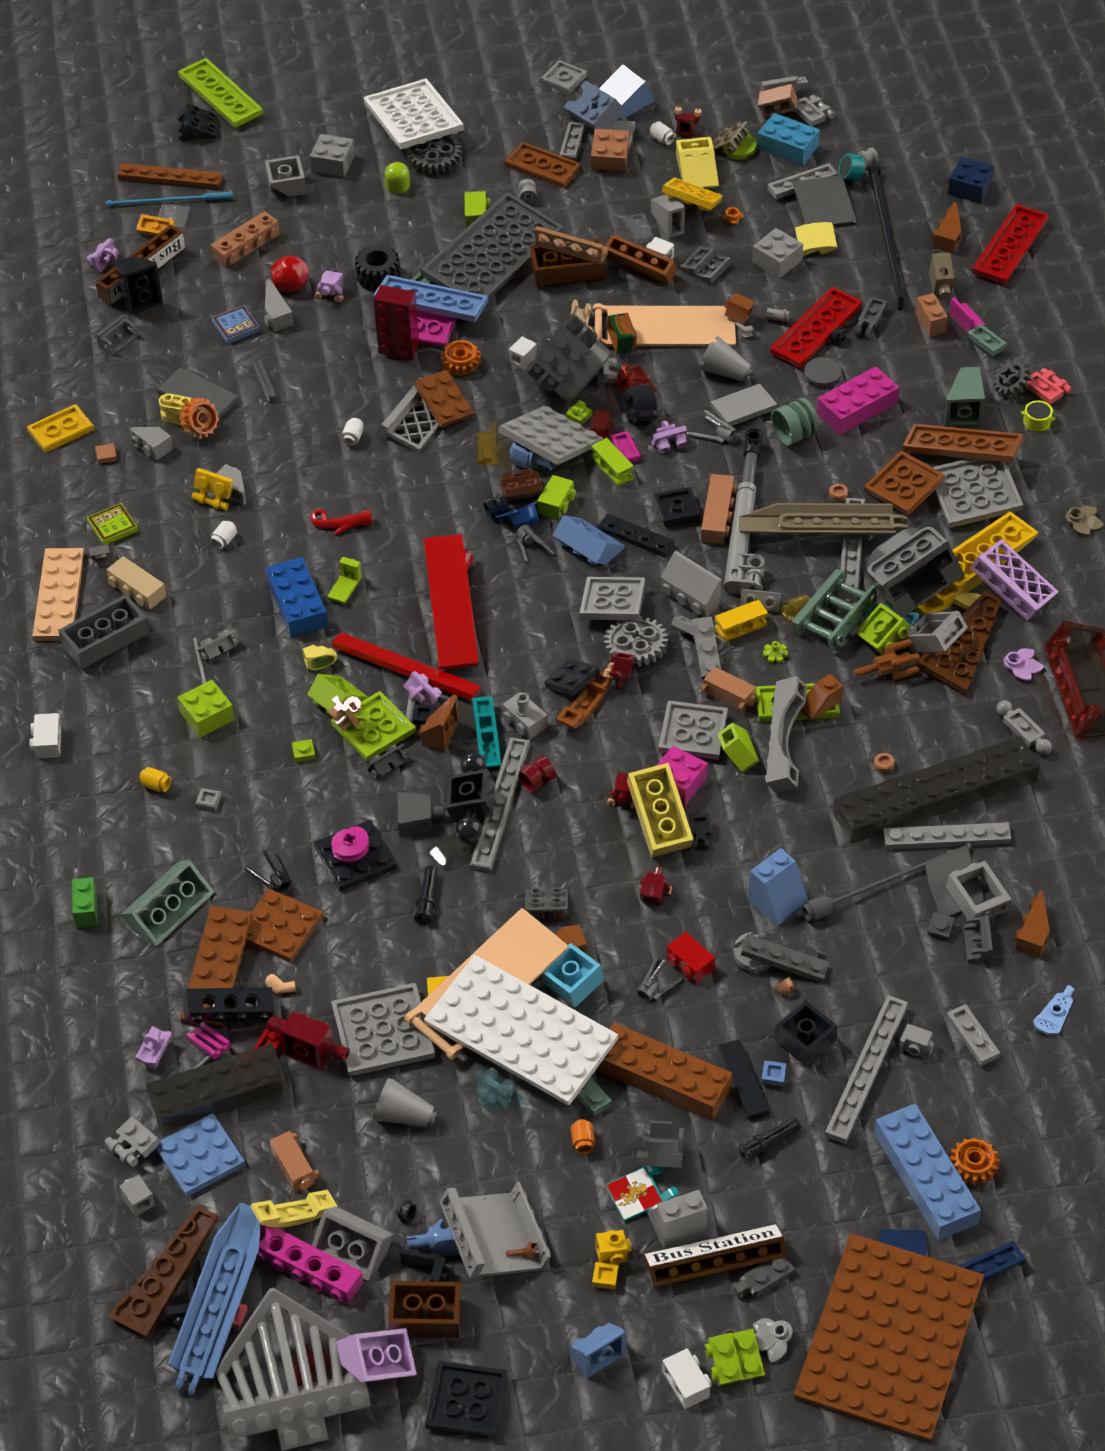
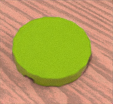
M748 134L734 153H728L725 146H722V151L729 158L743 160L750 155H754L756 140Z

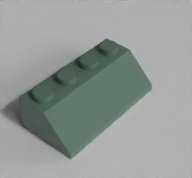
M190 860L179 861L130 905L121 916L136 934L153 946H157L205 902L214 891Z

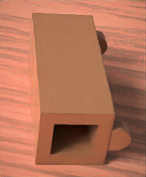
M715 666L705 677L704 684L700 689L702 692L743 712L749 706L752 707L757 699L755 695L756 686Z
M288 1131L271 1139L270 1146L272 1154L295 1193L309 1188L315 1183L314 1179H317L320 1173L318 1170L313 1171L296 1142L299 1138L297 1133L291 1134Z

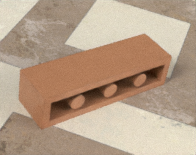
M711 474L701 528V543L724 545L725 537H729L730 526H727V524L732 522V512H730V509H734L735 498H732V495L736 496L737 492L734 476Z

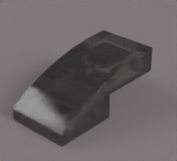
M454 833L435 847L430 854L445 869L459 855L464 857L477 842H463Z

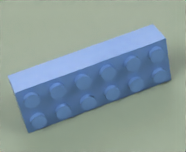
M916 1103L876 1119L874 1130L876 1138L938 1241L979 1224L980 1207Z

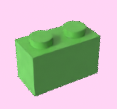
M93 877L72 879L73 917L76 928L97 926V892Z

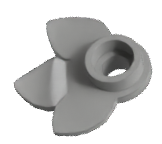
M769 1318L756 1321L753 1327L757 1332L755 1338L759 1351H767L770 1362H777L787 1352V1342L793 1335L791 1325L783 1320L774 1322ZM783 1328L784 1332L780 1335L777 1334V1330Z

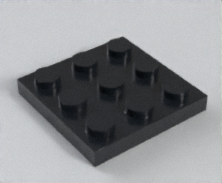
M371 819L355 825L363 828L369 838V850L360 860L343 862L334 856L331 842L335 834L314 842V847L339 892L397 869L396 862Z
M438 1361L425 1421V1429L496 1439L508 1370Z

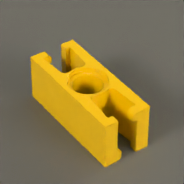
M756 600L716 615L715 622L717 625H715L714 629L726 642L767 626L765 618L768 617V612L762 603Z

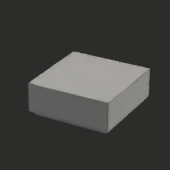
M201 788L195 807L215 812L222 796L221 791Z

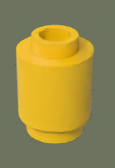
M147 767L140 773L139 780L141 785L157 792H166L171 785V777L163 771Z

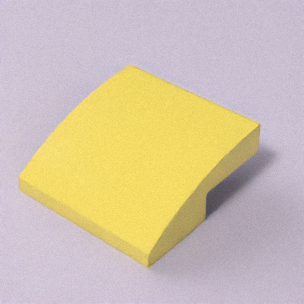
M831 222L811 223L795 228L798 241L803 243V256L816 251H820L821 255L838 249L834 227Z

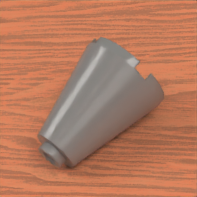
M716 336L715 339L717 341L710 343L702 358L705 361L704 365L700 364L699 369L742 382L745 379L748 380L753 372L751 364L723 339Z
M387 1079L372 1119L427 1128L428 1124L432 1125L437 1114L433 1112L434 1106L394 1079Z

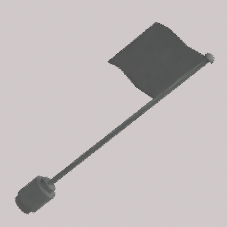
M965 843L963 847L834 900L825 894L811 899L801 907L803 916L807 921H817L833 914L835 903L925 867L928 885L937 904L939 914L952 917L961 913L962 910L945 886L951 872L955 870L960 871L972 864L969 853L971 844ZM977 877L961 883L975 905L983 903V892Z

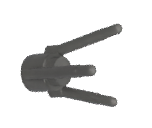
M523 525L518 529L517 536L519 539H517V543L520 545L526 563L529 560L524 544L531 545L535 541L551 555H556L534 533L529 525Z
M655 958L643 982L637 988L638 996L646 1002H650L652 999L657 1001L660 996L683 981V978L680 977L658 992L659 985L654 980L665 965V959L662 960L654 971L659 961V958Z

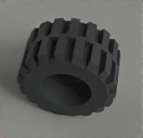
M370 245V247L360 250L355 257L356 279L365 289L377 290L387 275L401 276L398 253L387 245Z

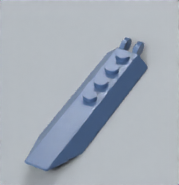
M239 1203L214 1236L168 1362L169 1366L179 1372L174 1390L179 1391L182 1388L185 1374L193 1376L192 1383H190L188 1394L194 1395L199 1379H213L259 1250L261 1224L249 1205Z

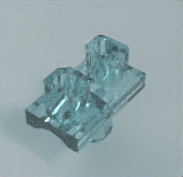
M490 1067L484 1073L479 1070L475 1074V1077L478 1078L476 1093L480 1095L479 1102L485 1105L488 1102L495 1104L498 1101L507 1108L511 1103L510 1096L515 1091L514 1082L506 1079L500 1085L497 1083L500 1076L495 1069Z

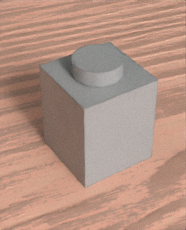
M140 1175L127 1179L119 1186L122 1198L135 1217L155 1206L153 1195Z

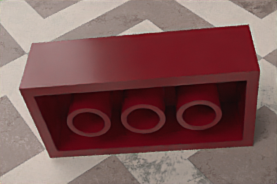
M380 285L373 299L378 353L413 360L420 346L416 291Z

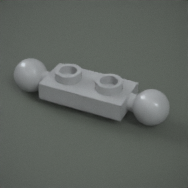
M1007 700L1000 701L997 704L998 714L1004 716L1003 722L1028 747L1036 744V750L1041 755H1047L1051 752L1052 744L1049 740L1045 739L1046 733L1020 708L1013 711L1012 704Z

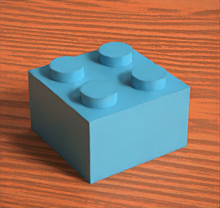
M572 943L542 973L545 986L574 1008L605 980L601 965Z

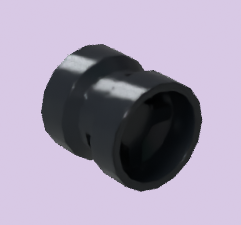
M503 494L496 495L493 499L487 498L483 500V506L489 518L495 516L496 513L508 512L507 502Z

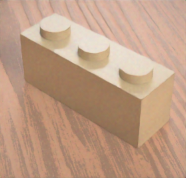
M124 556L106 569L109 584L114 588L117 587L124 595L127 594L136 600L140 606L151 610L166 598L164 583Z

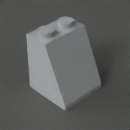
M699 1190L658 1203L647 1211L663 1249L681 1246L707 1237L708 1208Z

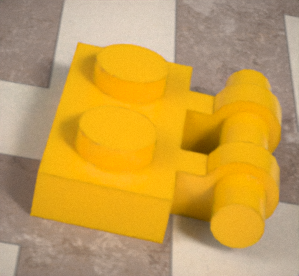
M198 468L195 472L193 488L199 489L200 494L193 492L191 499L196 500L197 503L202 505H211L217 510H227L229 503L223 502V498L228 499L231 497L233 479ZM208 493L214 494L215 499L208 497Z

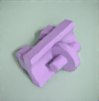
M108 238L104 243H100L97 246V251L87 256L89 265L94 266L97 272H102L110 262L115 263L118 260L117 255L119 251L115 248L114 241L111 238Z
M662 421V427L656 429L657 433L653 435V441H651L652 446H657L660 453L668 452L671 448L669 443L673 441L676 448L685 447L687 443L685 436L687 432L686 426L676 428L675 424L669 425L667 421Z
M416 671L412 672L409 680L403 686L410 693L409 699L411 701L417 700L422 705L434 706L442 694L437 687L432 688L428 684V678L424 674L419 675Z
M152 1026L149 1033L143 1038L144 1042L135 1057L136 1061L143 1063L146 1067L155 1069L173 1036L172 1032L162 1031Z

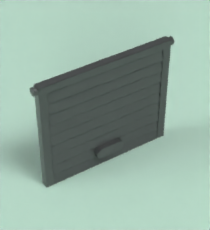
M841 174L792 182L805 225L818 222H831L833 226L857 224Z

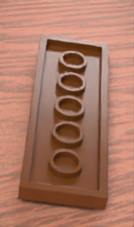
M913 424L903 444V452L1013 463L1024 439L1023 434Z
M210 906L188 989L234 988L253 917L252 912ZM203 1004L204 1008L212 1009L210 1005ZM182 1008L181 1023L195 1024L184 1020V1008ZM204 1021L203 1023L209 1027L223 1029L225 1022L214 1023L213 1021Z

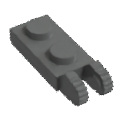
M870 297L858 319L854 334L859 336L863 326L868 327L865 332V338L870 339L873 330L876 329L887 308L888 301Z

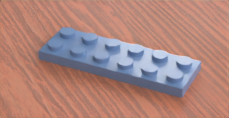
M387 275L380 284L416 291L417 311L430 312L469 322H476L488 303V296L390 275Z

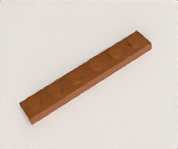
M121 163L117 173L118 180L218 190L223 179L222 173L129 163Z

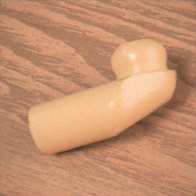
M274 974L268 975L265 980L266 986L272 987V991L275 994L296 992L294 981L283 983Z

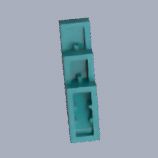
M493 697L472 698L479 754L484 757L486 768L501 767Z

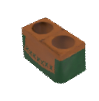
M628 312L608 315L607 330L616 354L636 350L637 335Z

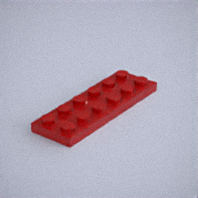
M1016 204L972 268V274L1005 285L1047 223L1049 215Z
M831 287L770 347V353L801 368L830 339L832 331L837 327L841 328L862 307V301L835 287Z

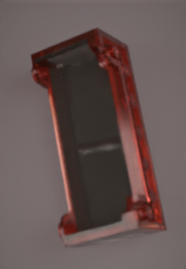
M1063 621L1043 647L1073 735L1079 739L1105 736V659L1102 653L1105 649V631L1103 628Z

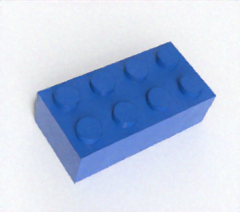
M303 557L265 567L268 586L290 638L328 627L325 607Z

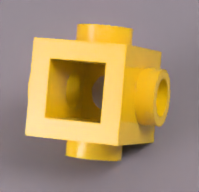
M609 1230L596 1234L595 1247L599 1262L617 1265L627 1262L628 1252H631V1244L629 1238L625 1239L623 1230Z

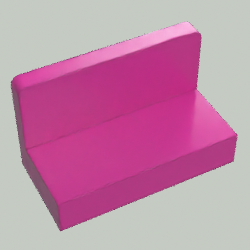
M956 298L951 299L950 315L967 334L979 324L985 326V323L966 303L960 304Z

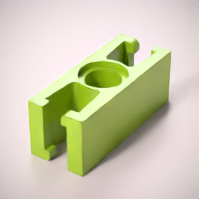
M608 438L591 445V449L595 451L592 453L591 459L618 487L634 479V475L630 473V471L634 470V466Z

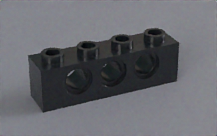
M272 987L186 989L183 995L184 1020L195 1024L204 1021H213L214 1023L225 1021L242 1023L247 1020L266 1022L274 1013ZM250 1003L255 1008H249L246 1006V1004ZM203 1004L210 1005L212 1009L204 1008ZM224 1004L232 1005L233 1009L226 1008Z

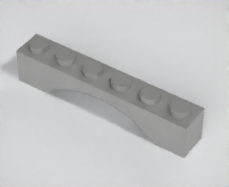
M798 676L776 681L774 691V707L772 708L773 717L772 724L770 725L771 736L765 781L776 793L798 788L799 770L794 766L788 750L791 727L799 711L806 703L807 686Z

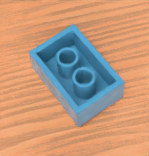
M774 113L758 132L757 149L804 165L819 146L820 129Z

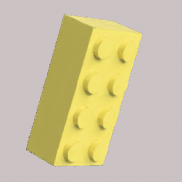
M669 763L629 773L627 783L651 858L691 847L693 836Z

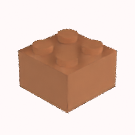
M595 129L591 151V169L626 171L630 146L629 131Z

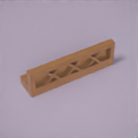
M539 226L535 228L536 246L602 264L608 254V247H604L602 244Z

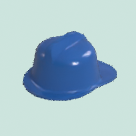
M538 501L524 508L506 512L495 517L506 515L517 528L523 525L532 526L538 522L535 503Z

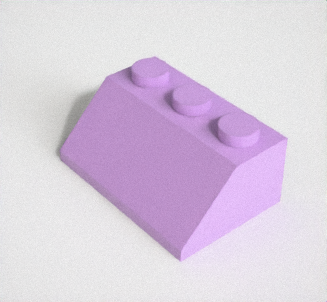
M406 1328L354 1334L336 1341L341 1365L361 1382L417 1375Z

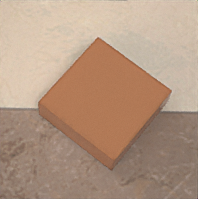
M114 443L95 446L98 464L117 461Z

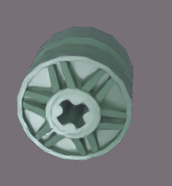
M799 398L796 401L790 402L789 405L776 408L771 413L774 431L779 440L786 446L801 441L802 438L815 435L819 431V420L816 411L805 398Z

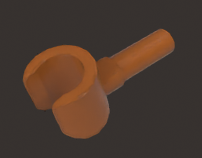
M530 1241L525 1248L507 1250L506 1256L524 1255L527 1259L532 1260L540 1250H533L537 1243Z

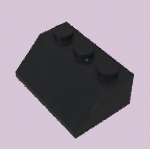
M131 256L115 262L122 303L129 315L163 304L158 267L155 261Z

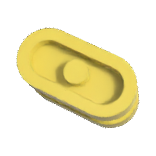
M175 394L162 395L159 398L162 420L180 425L181 418L179 416L182 412L181 408H184L185 402H190L192 398Z

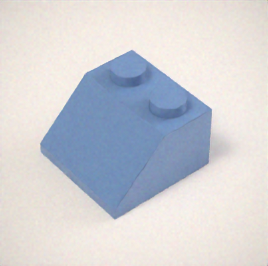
M611 1323L599 1326L590 1335L577 1339L570 1346L571 1359L586 1378H589L625 1355V1331L622 1328Z

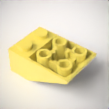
M711 137L676 140V158L681 179L704 189L719 187Z

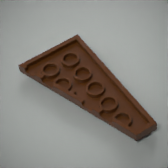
M984 591L961 615L968 628L946 651L926 652L920 658V661H917V667L966 695L1000 609L1001 599Z

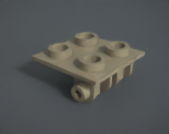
M747 122L735 123L729 129H722L718 133V138L712 141L714 150L725 146L728 153H734L748 136V129L744 127Z

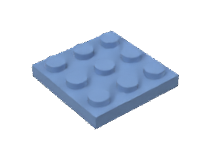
M213 1113L160 1140L161 1143L155 1148L185 1197L246 1166L244 1159Z

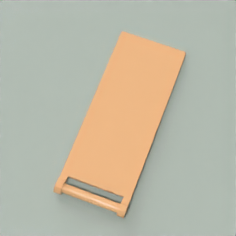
M601 303L593 305L595 331L598 334L599 341L605 347L613 346L609 333L608 340L602 338V313L607 312V320L608 315L628 312L637 335L636 346L709 347L711 342L715 343L717 341L715 339L716 336L723 339L730 347L736 346L735 320L724 316L726 312L724 306H605Z
M522 908L415 1009L409 1011L404 1020L408 1024H413L440 1047L450 1060H454L465 1046L456 1042V1045L451 1046L421 1021L418 1016L421 1013L425 1017L428 1015L475 954L530 985L568 949V945Z

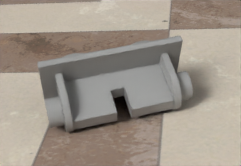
M741 589L740 606L759 600L766 611L779 612L781 593Z
M226 629L218 633V638L214 640L211 637L200 642L201 646L196 648V650L202 649L201 656L203 660H210L221 654L219 646H221L223 652L237 646L239 640L236 636L233 637L232 635L236 630L229 632Z

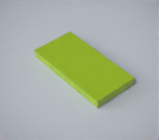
M815 683L805 684L807 686V693ZM776 686L756 687L755 694L757 696L759 722L772 721ZM839 703L815 719L840 718ZM801 710L795 720L809 719Z

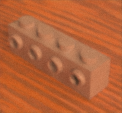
M265 211L212 243L210 245L212 258L223 267H229L280 234L278 220Z

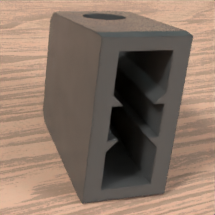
M397 792L399 836L432 830V819L444 818V806H431L430 795Z

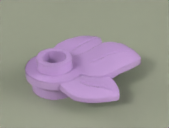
M1027 648L1008 653L1003 662L1004 666L1012 670L1017 678L1025 681L1031 680L1033 674L1039 673L1044 668L1041 663L1033 659L1034 650Z

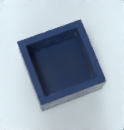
M961 157L949 178L948 195L982 203L993 182L994 166Z

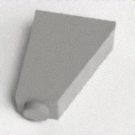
M665 195L651 199V213L666 236L671 238L684 234L685 206Z

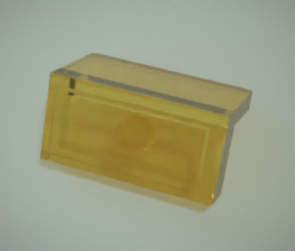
M492 422V432H478V464H497L496 422Z

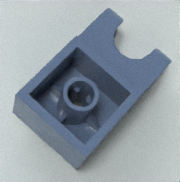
M584 81L580 86L583 89L582 96L577 101H568L564 106L573 117L585 123L586 126L594 131L595 129H611L626 111L616 98L587 81Z

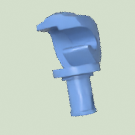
M515 441L510 448V458L519 467L535 469L538 465L552 470L555 466V463L533 451L529 453L526 451V447Z
M440 1219L434 1226H429L427 1234L407 1236L408 1249L415 1250L429 1247L432 1253H437L441 1256L460 1254L450 1227L445 1229L443 1219Z

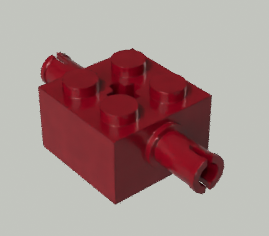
M292 1011L285 1022L271 1017L267 1023L266 1028L268 1031L280 1034L283 1055L321 1071L331 1056L346 1061L350 1054V1048L333 1042L331 1026L324 1021L314 1020L304 1013L299 1014Z

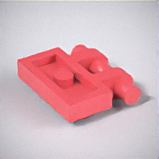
M1043 368L1040 373L1037 371L1030 376L1032 379L1027 381L1029 386L1026 387L1049 405L1063 397L1064 391L1066 393L1072 391V387L1068 385L1066 380L1058 378L1056 373L1052 370L1048 371L1046 368Z

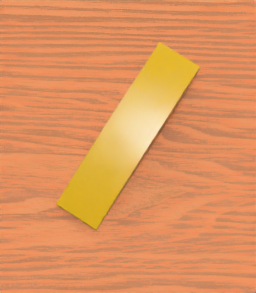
M1008 512L952 550L965 575L928 599L924 604L915 608L914 611L921 616L925 613L943 612L954 604V599L957 596L970 592L984 581L970 568L981 553H985L1001 539L1018 553L1039 532L1012 512ZM1001 547L998 548V554L1006 555V552ZM989 558L995 564V559ZM999 559L1000 565H1004L1007 560Z

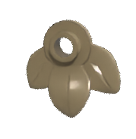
M1073 507L1066 513V521L1072 524L1074 530L1081 535H1089L1090 530H1098L1104 525L1101 520L1094 516L1097 511L1096 507Z

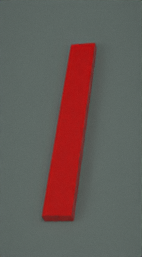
M343 632L332 640L331 647L408 677L414 671L419 675L424 674L428 678L429 685L471 701L480 692V685Z

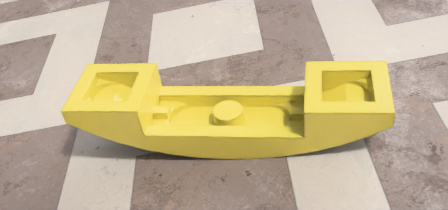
M324 1190L309 1193L304 1200L274 1205L269 1200L253 1203L250 1207L260 1224L268 1227H290L321 1218L323 1211L338 1206L329 1191Z

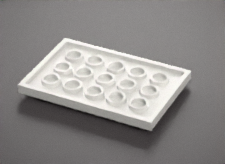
M427 79L363 97L365 105L399 149H407L410 146L423 144L433 139H440L443 136L456 134L464 130L461 120Z

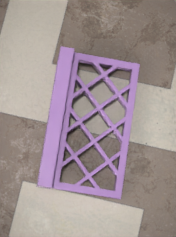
M1002 539L985 553H981L970 567L1027 621L1059 592ZM1001 547L1006 552V555L998 554V548ZM989 558H994L995 564ZM999 559L1007 560L1008 566L1000 565ZM1012 561L1017 562L1020 568L1013 567ZM1003 571H1008L1009 577ZM1014 573H1020L1022 579L1014 578ZM1026 575H1031L1035 581L1027 580ZM1017 584L1023 585L1024 591ZM1028 586L1036 587V592H1029ZM1041 588L1046 589L1050 594H1042ZM1031 597L1037 598L1038 604Z

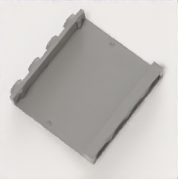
M516 1182L511 1193L459 1198L455 1188L446 1189L440 1200V1205L469 1278L544 1269L551 1257L550 1250L545 1244L542 1231L535 1220L534 1211L530 1208L526 1192L523 1191L520 1182ZM530 1241L537 1243L533 1250H540L532 1260L527 1259L524 1255L506 1256L507 1250L525 1248Z

